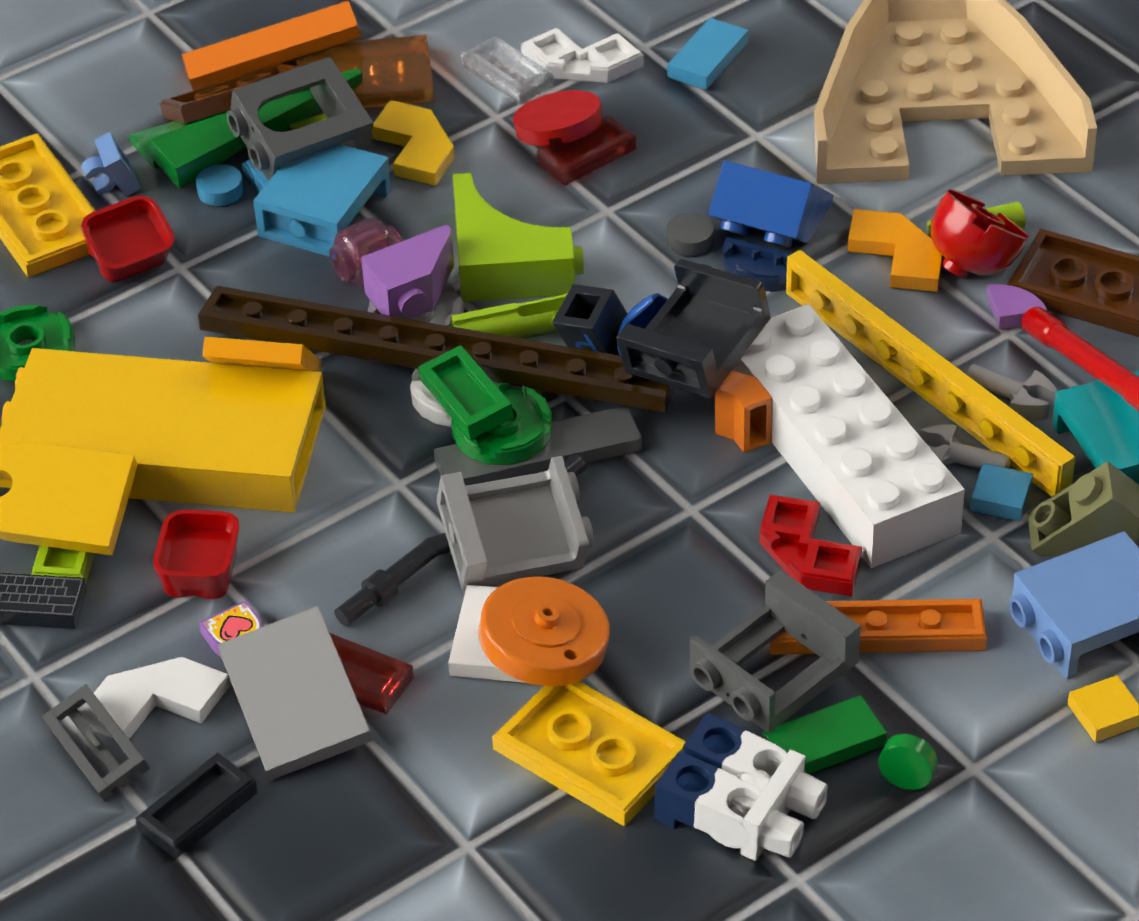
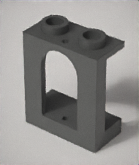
M331 57L232 90L231 108L227 112V121L231 132L235 137L242 138L248 148L252 165L257 171L262 170L268 181L277 172L280 165L344 143L345 146L368 152L374 123ZM310 88V92L327 116V119L292 131L277 132L266 128L260 122L257 114L260 108L270 101Z
M779 570L766 580L765 605L712 646L696 634L690 638V675L702 689L712 691L730 704L741 718L753 721L763 730L770 733L859 663L861 626L785 572ZM786 632L820 658L777 692H774L742 669L740 665L781 633Z

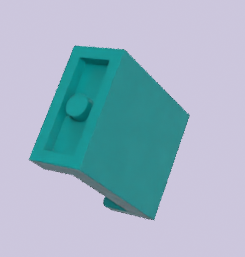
M1139 370L1132 371L1134 374L1139 376ZM1099 380L1056 391L1052 426L1058 434L1071 431L1095 469L1109 461L1139 485V411L1127 404L1122 396Z

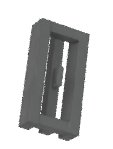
M87 684L41 716L105 802L114 796L111 790L119 784L122 788H125L132 782L129 778L137 771L142 775L150 769L146 761ZM87 703L129 758L121 765H119L78 711V708L83 704ZM69 716L109 769L110 773L105 777H100L60 724V721L65 717Z

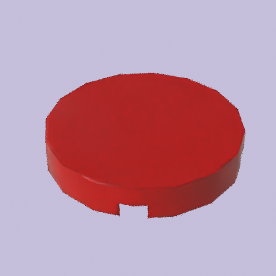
M568 90L542 95L528 101L517 109L512 118L519 140L528 145L545 147L551 145L549 139L561 137L562 143H570L588 136L603 121V110L599 96L588 91Z

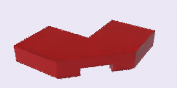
M770 494L759 532V543L790 577L807 589L853 596L862 560V546L814 539L820 517L821 502Z

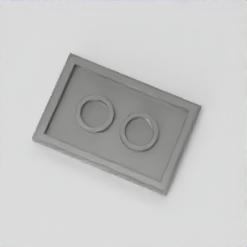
M318 606L217 644L269 781L373 741L369 727Z

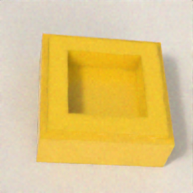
M1118 675L1069 692L1068 706L1095 743L1139 727V704Z

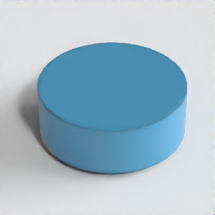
M225 164L212 165L203 169L196 177L198 197L205 204L226 206L237 201L243 194L242 175L233 166Z

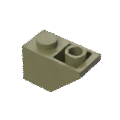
M1109 461L1090 473L1081 476L1075 483L1052 498L1043 501L1035 509L1027 513L1032 551L1038 556H1060L1123 531L1135 542L1139 539V485Z

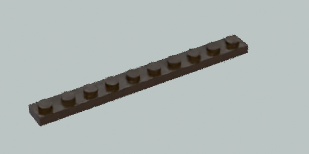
M222 286L215 287L198 314L200 330L266 342L303 344L306 348L318 352H328L363 360L401 365L408 368L418 369V366L461 345L492 382L509 383V385L525 386L548 393H558L594 401L631 406L643 410L665 413L676 390L675 387L626 373L622 357L619 355Z

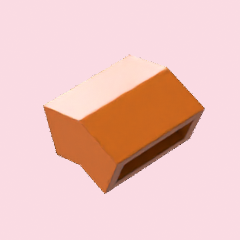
M732 370L715 392V434L734 440L743 453L772 443V396L758 378Z

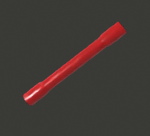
M1032 307L1024 313L1021 325L1027 334L1046 347L1055 349L1118 393L1127 404L1139 411V376L1069 330L1065 323L1043 308Z

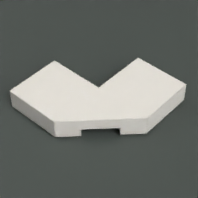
M558 28L521 43L522 57L546 78L609 83L644 67V54L619 33L583 49Z
M179 657L109 675L96 689L94 694L127 738L130 739L155 706L202 724L229 689L230 684L228 674L187 658ZM85 703L79 712L90 727L98 733L113 738L87 703Z

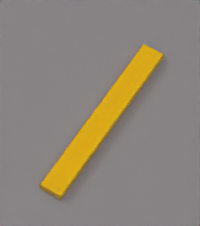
M798 250L787 257L786 294L802 306L809 304L825 324L991 451L1009 455L1013 468L1018 471L1033 473L1032 482L1051 497L1072 484L1075 456L804 252Z

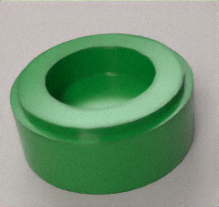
M898 734L888 739L878 759V766L882 775L893 785L906 790H918L927 786L938 765V758L934 749L923 739L910 734Z

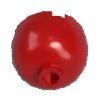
M949 189L939 201L931 219L930 234L934 246L945 257L941 265L961 278H966L969 272L980 276L998 274L1010 267L1025 247L1024 244L1029 237L1028 234L1000 212L996 216L983 208L985 203L963 192Z

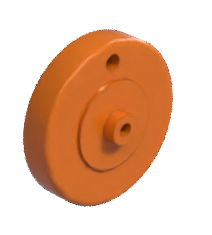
M524 577L499 586L488 596L482 608L478 636L482 650L487 658L507 675L534 685L562 686L581 681L599 668L606 654L610 637V624L604 609L598 601L578 586L550 577Z

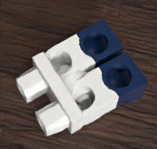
M707 712L683 745V752H678L655 785L654 821L673 829L680 821L708 833L724 846L741 848V855L754 861L758 859L764 848L790 858L803 836L804 822L788 816L787 813L792 809L812 819L817 818L826 803L828 785L804 773V755L791 749L787 753L776 744Z

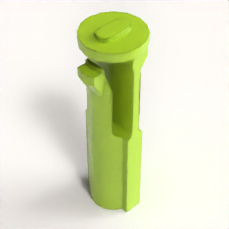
M568 293L519 304L510 303L451 315L450 326L521 339L555 332L557 330L552 321Z

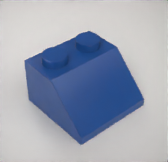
M723 160L708 215L722 221L720 226L722 230L747 236L749 228L766 232L764 241L791 248L793 240L808 244L831 206L834 195L806 181Z

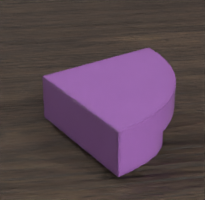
M1002 284L987 285L986 298L999 329L1022 326L1021 321L1024 313L1032 307H1041L1047 311L1039 298L1024 289Z

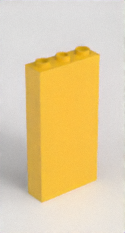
M32 348L25 367H20L17 371L13 398L11 401H6L3 406L0 448L16 442L32 441L132 454L135 456L138 466L129 495L130 499L295 513L326 410L322 372ZM2 479L0 480V487L11 488L12 481Z

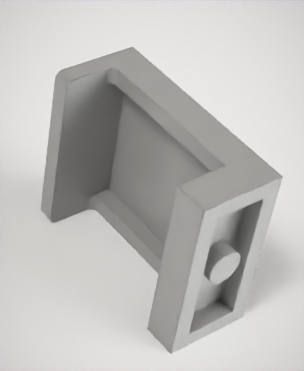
M562 456L551 457L549 469L545 472L465 486L461 472L441 475L436 502L462 591L466 590L467 585L492 586L524 577H540L583 568L588 548L593 547L594 544L593 529L587 516L581 517L577 505V502L580 500L578 480L574 472L567 473Z

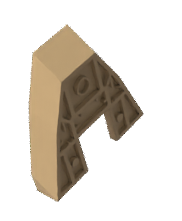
M863 0L846 26L814 110L817 184L909 180V160L902 122L989 118L1000 176L1093 172L1097 125L1091 100L1029 22L1006 0Z

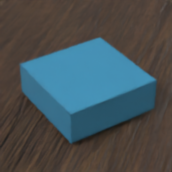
M983 463L971 496L970 511L1021 521L1032 487L1033 473Z

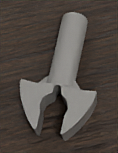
M972 364L966 371V375L986 390L1010 399V408L1026 420L1047 419L1049 405L1054 406L1055 393L1058 390L1045 375L1037 370L1033 372L1027 381H1017L976 364Z
M934 425L921 428L919 431V436L945 466L957 463L981 469L982 464L985 463L1010 468L1011 459L1009 455L961 444L957 440V425Z

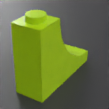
M472 173L453 174L460 289L463 302L559 296L568 293L571 286L575 284V275L584 274L582 246H573L571 227H545L510 218L494 209L480 196L474 185Z

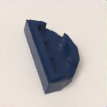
M726 237L723 246V263L726 272L748 276L761 281L764 284L765 291L775 292L786 290L787 257L793 253Z

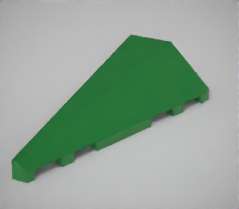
M353 68L341 72L352 90L363 83L362 72L359 69ZM310 88L266 103L260 108L257 115L260 122L266 128L277 132L289 131V124L307 119L322 109L310 92ZM228 111L186 124L173 121L128 135L130 143L154 170L160 167L179 189L195 180L203 169L212 165H218L247 147L241 137H235L231 132L227 121Z

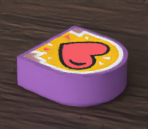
M245 600L200 621L199 626L202 637L212 650L221 657L217 644L261 628L262 623L259 616Z

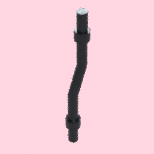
M577 453L564 460L567 473L574 472L576 477L587 468L586 461ZM446 533L426 538L385 571L379 569L362 581V589L335 609L334 613L338 621L347 627L374 605L378 607L383 606L398 594V587L437 556L450 553Z

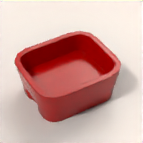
M144 195L134 196L91 212L83 218L81 224L87 250L98 263L102 277L109 282H119L164 264L175 240L172 228L160 207L152 198Z
M192 509L176 510L167 515L162 523L153 558L154 570L167 595L180 598L195 595L204 599H217L226 595L236 560L240 530L239 519L235 515L224 511Z

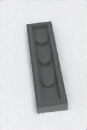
M621 406L552 422L551 439L541 452L526 461L510 465L485 464L469 458L458 449L456 444L435 448L434 456L440 476L461 472L465 486L547 471L551 457L562 456L563 460H566L572 454L577 453L584 458L587 464L642 451V437L628 406Z

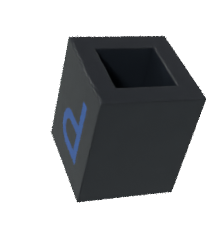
M573 284L552 324L567 347L619 355L616 336L623 319L628 313L614 290Z

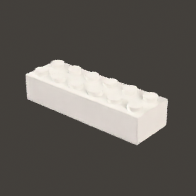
M807 304L771 317L732 370L758 378L772 396V444L817 501L821 502V506L851 544L862 546V557L870 568L960 534L965 489L814 309Z

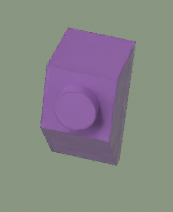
M448 225L361 257L365 294L381 314L411 319L434 310L454 268L452 230Z

